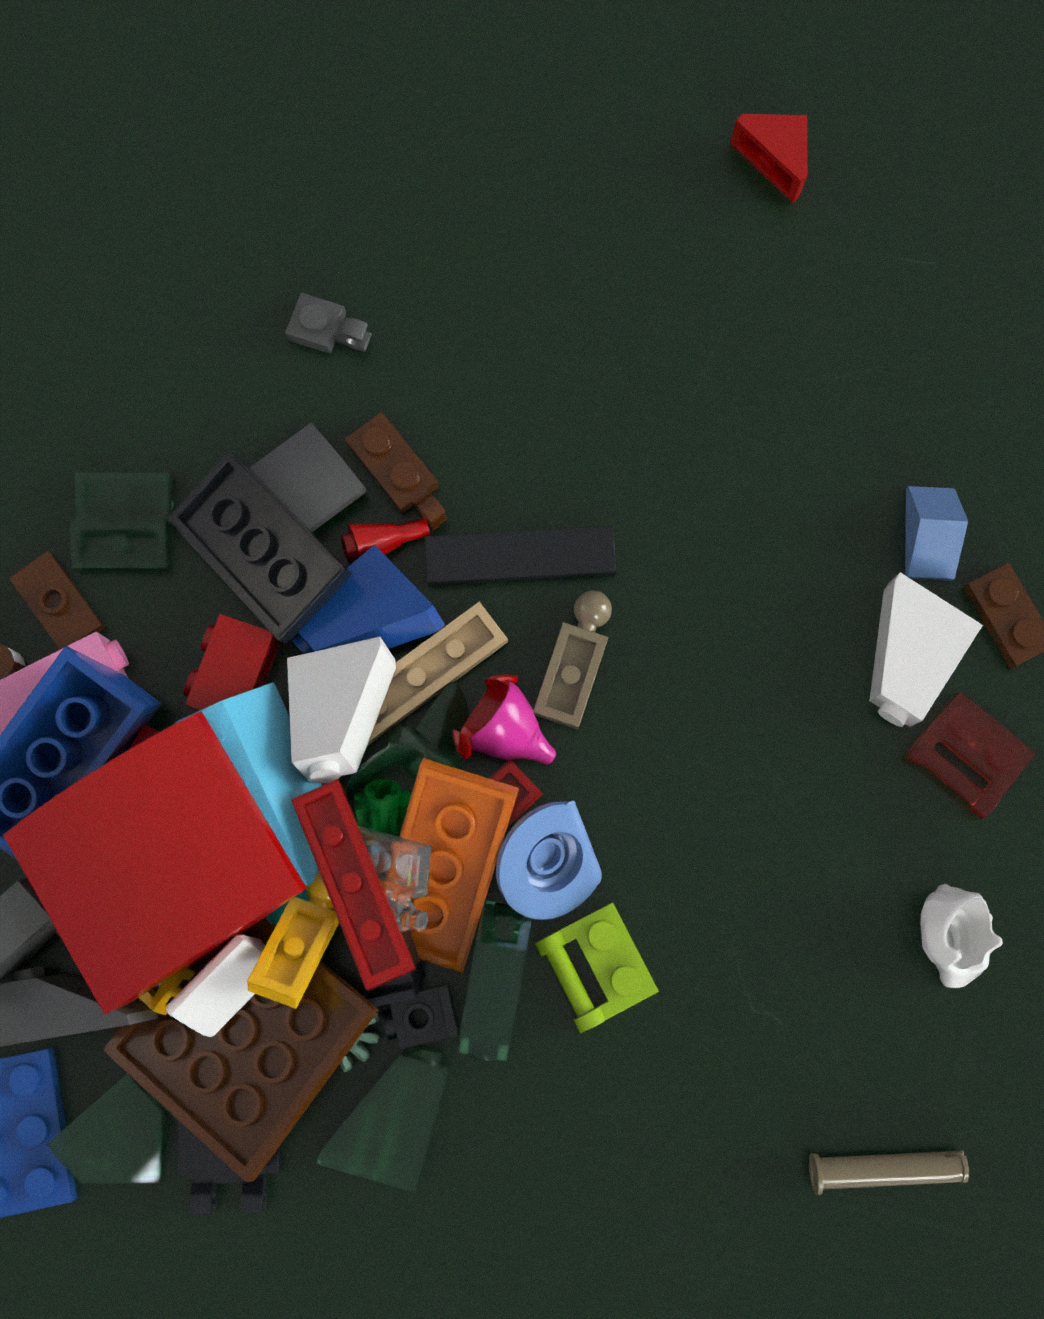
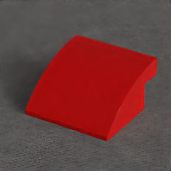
M202 712L195 713L99 767L53 797L3 835L104 1015L133 1002L164 979L205 960L228 944L236 934L244 933L307 889Z

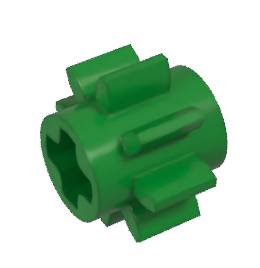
M391 779L371 781L365 787V794L355 793L354 795L355 819L358 827H366L367 833L375 839L389 840L397 837L401 833L412 792H402L400 784Z

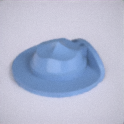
M575 801L547 803L524 815L505 837L496 863V880L502 897L516 912L532 919H552L571 912L593 893L602 879L599 863Z

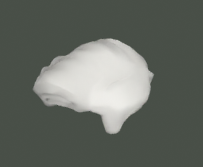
M946 883L939 885L935 892H932L925 900L920 920L922 947L940 972V980L943 985L950 988L965 987L987 969L990 953L1002 945V938L992 930V914L989 913L987 903L979 893L951 887Z

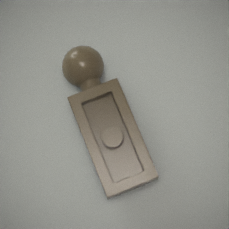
M591 590L582 593L577 598L574 605V614L578 620L577 627L563 622L533 710L535 716L578 730L609 638L595 633L598 627L607 623L612 613L611 602L602 592Z

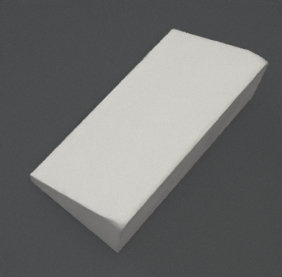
M236 934L167 1005L165 1010L170 1016L200 1034L208 1037L214 1036L255 994L248 991L247 980L266 945L258 938Z

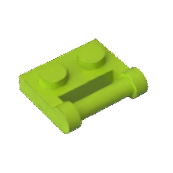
M613 902L534 943L540 956H547L577 1016L573 1021L579 1033L594 1028L614 1015L659 992ZM574 939L577 940L607 1001L594 1007L563 946Z

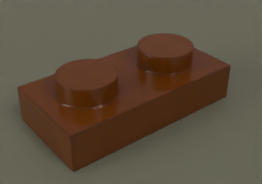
M1009 562L963 587L1010 669L1044 652V621Z

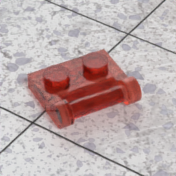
M960 691L952 697L908 750L905 757L916 766L920 763L969 803L971 805L969 811L982 820L993 811L1000 798L1035 757L1036 753ZM938 741L989 782L984 790L934 750Z

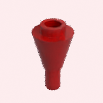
M422 518L399 525L395 523L347 524V534L341 535L340 538L345 558L349 563L356 561L374 544L386 555L400 547L401 543L429 536L430 533L426 519Z

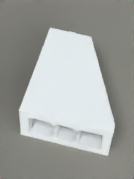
M901 572L887 584L883 591L869 701L880 707L878 713L885 720L896 726L903 727L906 724L911 727L923 721L983 625Z
M380 636L287 658L291 760L294 766L310 783H330L339 779L340 776L357 773L396 669L395 658Z

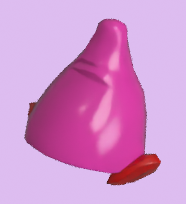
M496 675L484 680L488 689L461 728V731L452 729L456 751L464 760L472 755V751L505 760L526 759L544 765H549L556 757L555 749L547 742L540 730L531 705L518 686L515 685L518 682L517 675Z

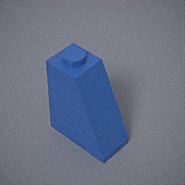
M374 544L348 567L352 572L351 576L301 628L298 635L292 641L303 654L380 636L387 648L390 649L438 632L445 624L433 604Z

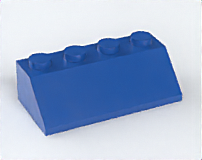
M68 646L64 647L0 734V848L16 859L3 835L53 797L126 752L143 725L149 722L162 703L125 675Z

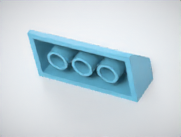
M272 682L230 697L196 712L204 714L305 886L313 883L319 870L291 799L321 787L322 784L310 783L292 763L290 715L275 683Z

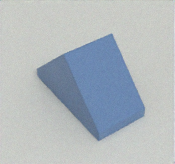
M908 486L906 488L905 576L908 578L953 581L955 579L968 525L967 516L955 488Z

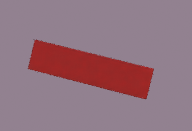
M338 779L291 799L366 990L369 991L416 970L341 782Z

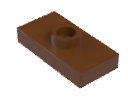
M45 552L9 578L59 649L96 631L99 633L106 628L51 552Z

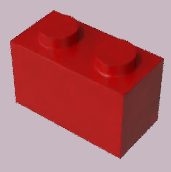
M219 614L216 625L210 624L203 636L201 651L205 653L198 670L193 669L187 678L184 696L188 698L185 705L198 712L222 700L264 686L281 642L269 630Z

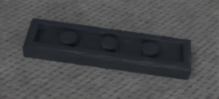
M613 526L425 537L428 586L616 575Z

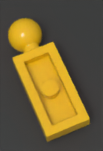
M320 872L316 875L314 882L306 886V896L309 901L294 897L288 902L247 980L249 992L289 1007L297 1008L339 924L335 911L330 910L333 908Z

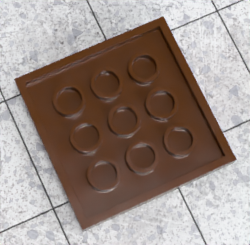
M265 917L241 935L258 938L266 945L277 924L269 917ZM222 947L221 949H219L218 951H216L215 953H213L211 956H209V957L206 958L205 960H203V961H201V962H199V963H197V964L191 966L190 968L195 972V974L193 975V977L191 978V980H192L224 947ZM320 961L296 1009L254 994L212 1037L200 1034L168 1013L166 1016L158 1013V1019L120 1026L103 1051L245 1182H251L260 1174L379 1009ZM183 979L179 986L184 989L190 981ZM157 984L152 989L157 992L160 985ZM171 996L167 1003L169 1004L175 997Z

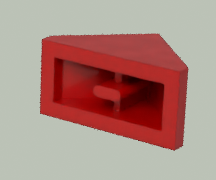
M742 114L736 119L730 143L793 203L799 198L808 175L807 115Z

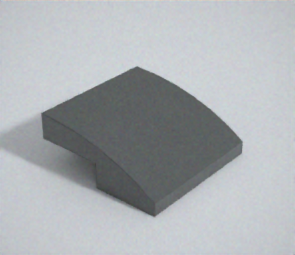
M312 423L250 467L312 532L366 493V488Z

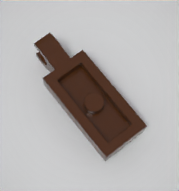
M382 412L345 438L349 449L401 514H404L414 506L421 517L426 519L428 526L433 531L448 520L445 516V509L430 494L439 487L438 481Z

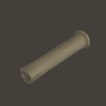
M956 1149L955 1151L820 1158L818 1153H811L809 1158L810 1180L815 1195H822L823 1190L941 1183L966 1184L969 1180L968 1160L964 1156L962 1149Z

